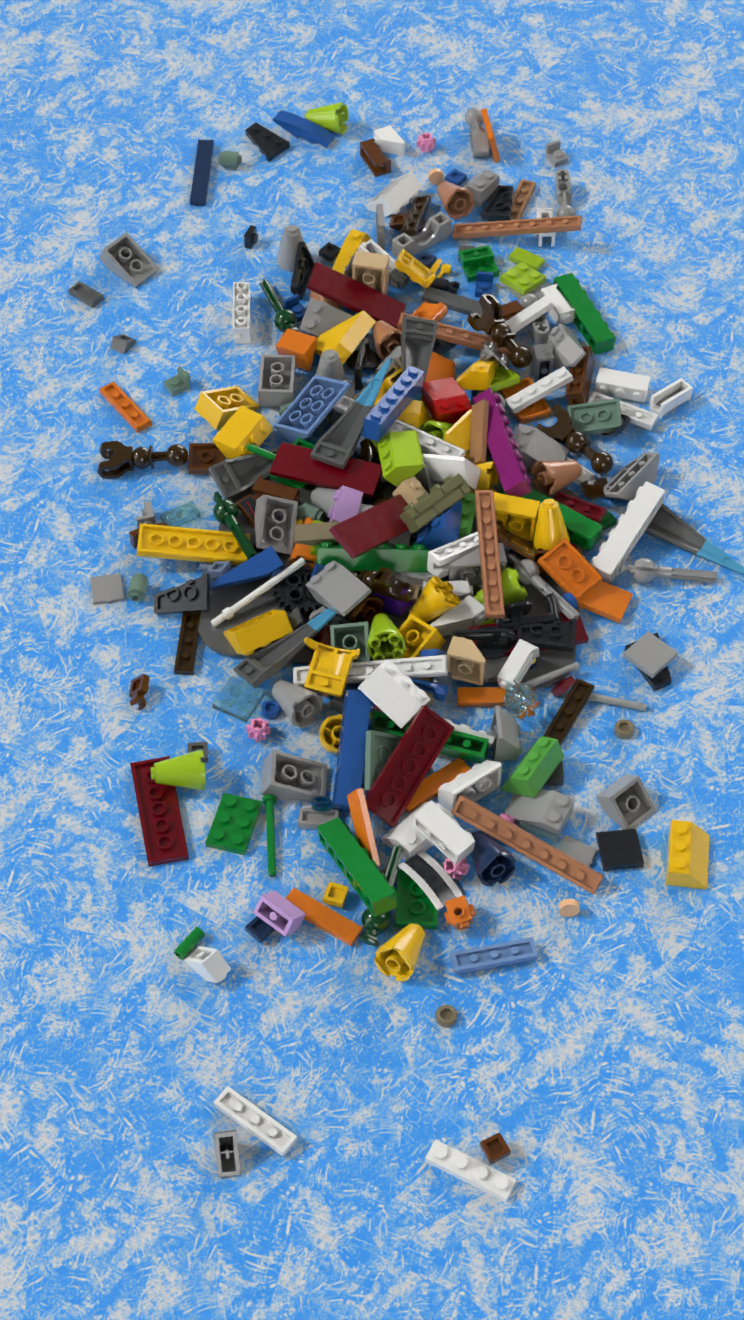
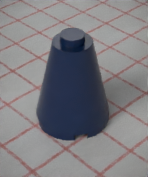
M483 831L471 833L474 837L475 845L474 850L470 854L480 882L485 886H494L492 883L499 882L501 884L507 881L516 869L514 866L516 862L514 856Z

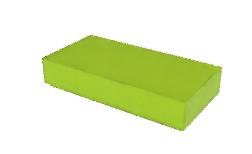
M518 246L511 252L508 260L516 264L523 262L537 271L545 263L544 258Z

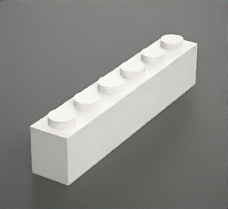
M647 481L643 487L640 486L638 488L635 499L628 503L626 513L621 514L618 519V525L616 528H612L609 533V539L606 543H602L597 557L594 556L590 562L592 567L603 577L602 580L611 584L619 572L621 564H624L665 501L664 489Z

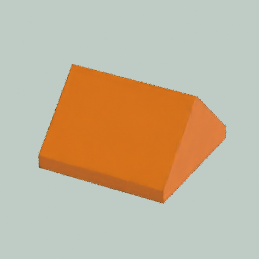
M287 329L275 347L278 355H296V367L311 371L318 337Z

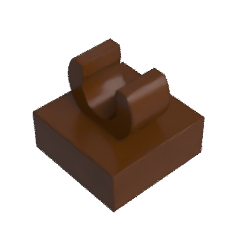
M500 1132L480 1142V1147L490 1164L511 1154V1150Z

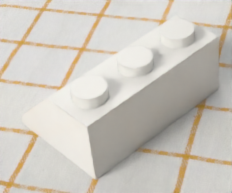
M412 171L392 180L366 205V208L376 212V205L383 204L384 217L391 214L396 215L400 212V207L406 206L410 198L412 199L418 195L417 191L422 186Z
M422 453L424 463L428 465L432 487L438 483L441 486L444 483L443 479L448 475L452 474L455 476L459 473L469 488L476 490L481 469L465 457Z
M388 659L379 665L358 687L400 728H403L413 720L421 706L427 705L431 700L423 690L419 689L408 676H405Z
M486 760L481 764L474 765L471 770L461 773L451 782L441 785L438 789V801L450 813L460 795L474 802L479 801L500 788L502 764Z
M428 802L422 803L381 837V840L391 849L393 845L402 846V849H404L402 859L405 861L422 851L426 852L434 845L412 825L414 814ZM435 803L436 805H437V804L440 805V806L444 809L445 813H446L450 818H453V817H454V815H452V814H451L447 809H445L441 804Z

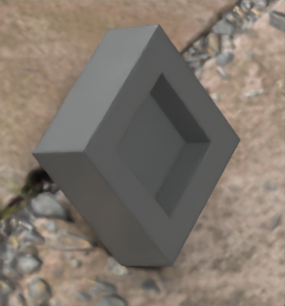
M188 743V753L203 750L204 757H201V762L207 763L208 743Z

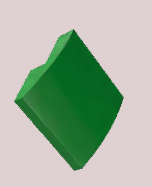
M489 245L458 251L460 263L468 282L477 280L478 271L491 272L493 277L499 276V269L494 261V254Z

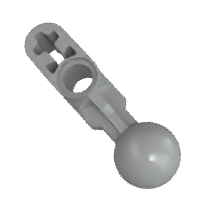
M476 107L470 108L465 114V122L468 126L472 127L470 129L473 157L489 156L487 132L481 127L484 122L481 109Z
M559 169L555 174L556 199L558 204H560L556 217L576 216L575 209L570 206L572 202L570 173L566 169Z
M526 294L521 298L520 304L525 309L538 301L539 298L534 294ZM541 315L530 323L531 334L536 345L547 344L548 336L550 335L548 321L545 315Z

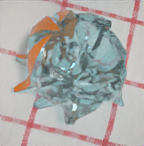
M529 683L506 684V694L503 696L506 711L521 720L525 717L535 716V708L539 705V702L536 699L537 694L532 688H529Z

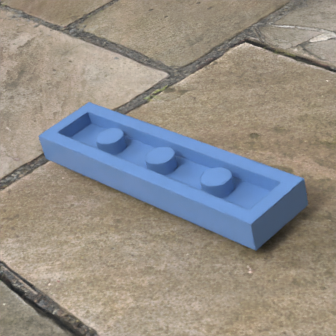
M533 937L450 952V958L454 974L457 975L538 960V954Z

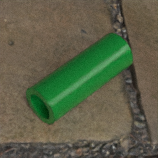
M195 927L174 950V954L183 960L205 936L203 930Z

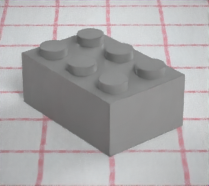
M261 354L258 384L259 406L280 407L283 404L294 401L296 355Z

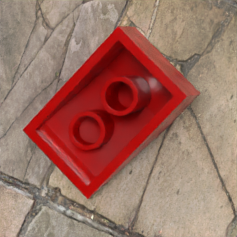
M453 377L423 382L421 391L433 421L453 424L467 411L472 410L466 393Z

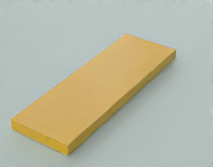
M140 523L136 556L207 563L230 561L231 565H240L248 560L232 532ZM245 533L250 541V534Z

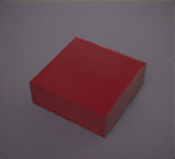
M572 676L563 679L551 690V693L554 697L565 693L576 680Z

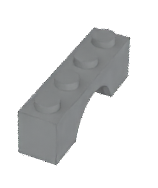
M439 212L428 219L425 228L418 235L410 237L404 232L393 238L392 255L397 258L400 251L404 249L412 256H415L450 236L452 219L443 212Z

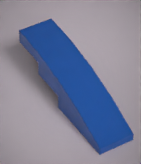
M280 110L272 120L296 138L301 135L310 143L316 141L326 149L336 137L312 121Z

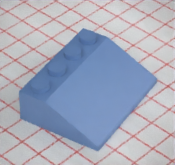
M314 375L273 426L283 440L294 442L297 437L300 439L309 437L350 388L351 384Z

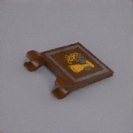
M496 522L500 526V530H497L498 543H503L505 546L533 561L537 552L533 545L506 530L502 522Z

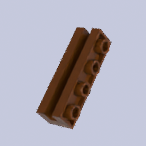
M591 346L582 347L586 355L575 367H570L569 372L573 376V381L566 386L565 396L566 400L569 399L568 406L588 402L595 363Z

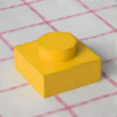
M329 881L323 896V903L343 908L349 887Z

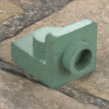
M181 366L177 368L178 375L163 381L164 387L172 396L190 388L189 380H191V377Z

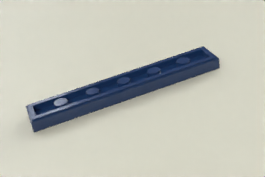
M198 140L190 196L191 206H206L214 140Z

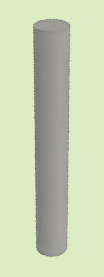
M578 662L572 663L526 681L525 685L527 689L576 671L580 669Z
M594 693L588 699L645 711L647 705Z

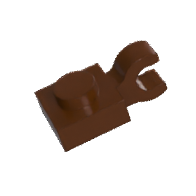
M146 674L131 680L129 697H131L130 705L133 706L138 703L139 711L146 707V700L143 695L148 692L150 679Z

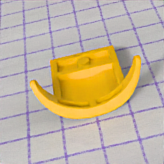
M402 249L394 265L397 270L406 273L413 282L419 283L421 287L427 289L436 279L434 274L442 263V259L438 258L429 269Z
M305 637L304 643L315 651L304 688L342 698L352 662L359 657L360 649L346 650L335 648Z

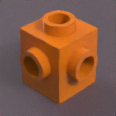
M465 895L445 901L447 912L444 915L448 925L451 924L454 929L464 930L469 928L470 924L475 923L473 916H476L474 906L468 903Z

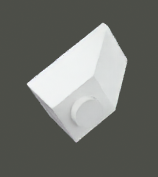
M390 125L374 131L375 142L383 153L399 156L405 155V142Z
M198 946L183 959L185 963L208 982H221L231 970L218 949Z

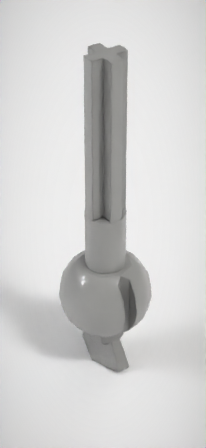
M515 554L508 556V561L513 563L520 577L518 582L524 585L532 584L544 596L554 593L557 608L567 618H577L578 620L580 613L539 576L540 570L536 562L531 559H517Z
M640 558L635 561L634 565L626 566L621 564L620 568L621 573L628 572V574H633L634 579L640 583H649L654 577L716 583L718 577L715 571L656 566L648 558Z

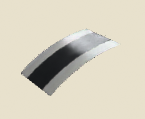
M424 851L398 865L420 886L436 910L446 906L445 901L463 895L449 874Z

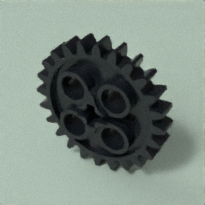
M309 564L306 568L300 567L274 586L275 602H279V608L284 607L285 612L289 610L292 612L294 608L298 607L300 613H305V616L308 617L309 612L312 613L324 606L315 600L306 586L313 572ZM302 578L305 581V592L307 602L303 601V590L301 584Z

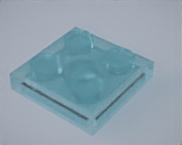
M231 676L212 703V707L247 723L265 696V690L259 687L255 689L247 682Z

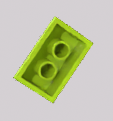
M417 431L389 432L377 443L383 477L396 487L425 467Z

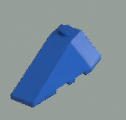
M270 546L210 582V589L212 591L270 576L274 577L285 567L273 547Z

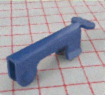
M409 677L419 689L432 693L435 700L441 702L445 700L448 693L447 685Z

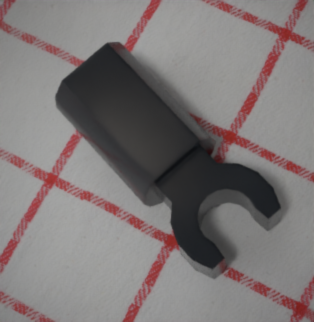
M436 277L430 287L457 295L460 283L457 281L449 282V280Z

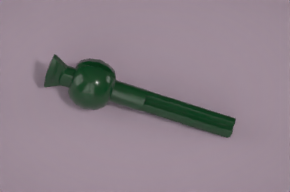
M263 279V282H260V286L276 313L274 320L276 328L284 333L287 329L299 331L296 327V314L292 310L283 307L269 281Z
M218 491L214 492L213 500L216 504L213 508V514L215 519L221 524L228 525L247 559L257 555L236 519L238 517L237 505L232 500L222 499Z
M400 845L392 846L384 871L390 887L394 884L399 868L398 865L404 852L403 847ZM367 908L362 914L361 919L362 926L366 929V932L359 939L366 945L378 947L377 935L383 933L389 927L391 919L389 913L385 912L374 917Z

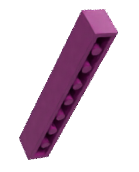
M489 388L473 397L472 400L474 404L483 399L489 401L487 443L505 493L521 498L532 492L529 485L531 480L525 474L527 469L521 461L523 459L522 455L516 449L518 444L512 438L514 433L508 426L510 422L506 415H504L506 411L502 404H500L502 400L497 392L493 393Z

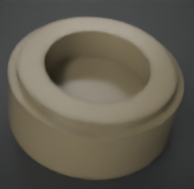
M619 720L615 724L614 733L620 739H629L634 734V725L629 720Z
M442 1005L437 1009L436 1022L438 1025L449 1028L456 1023L457 1011L453 1006Z

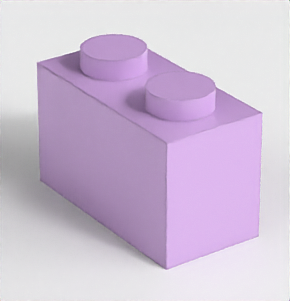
M344 485L335 490L333 495L334 506L330 508L328 513L329 522H342L357 515L363 492Z
M275 890L262 895L253 911L255 915L284 936L298 931L306 915L305 912Z

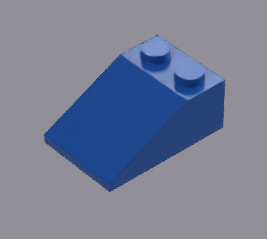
M462 500L457 501L420 528L417 535V544H424L431 551L458 540Z

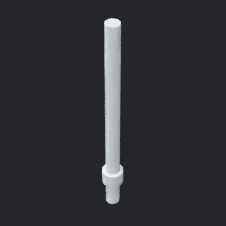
M300 558L236 604L222 610L220 615L210 621L211 624L216 627L224 620L234 617L237 611L305 565V560Z

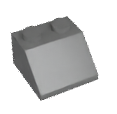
M485 170L471 177L461 187L471 191L474 196V205L481 207L495 192L499 185L500 176Z
M495 706L490 726V734L494 737L492 744L493 761H517L519 753H522V741L518 739L520 737V725H517L515 716L502 707Z
M623 775L596 796L605 814L623 830L632 829L656 810L640 777L637 775Z

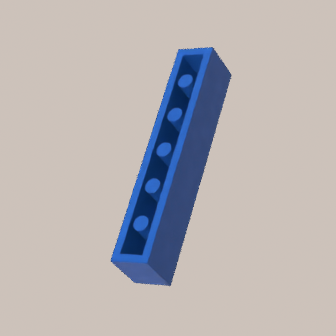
M412 366L407 367L365 417L362 436L379 442L422 389L425 371Z
M348 689L343 706L331 809H340V811L350 812L347 795L355 789L364 788L365 785L363 769H365L366 731L371 729L372 719H369V714L373 711L374 703L361 691Z

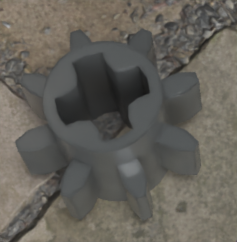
M396 268L389 275V279L392 280L390 285L395 288H400V286L404 288L410 279L406 273H402Z

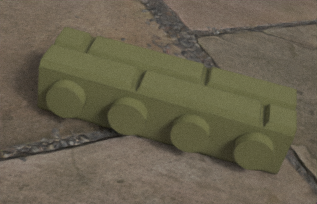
M458 473L455 476L452 474L448 475L443 479L444 483L441 486L439 483L429 489L431 491L430 494H422L416 498L418 501L416 504L411 502L403 508L405 512L400 514V517L407 524L406 526L411 533L425 526L471 492L461 474Z

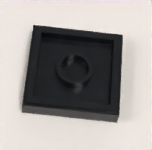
M636 828L596 832L595 837L603 871L644 866Z

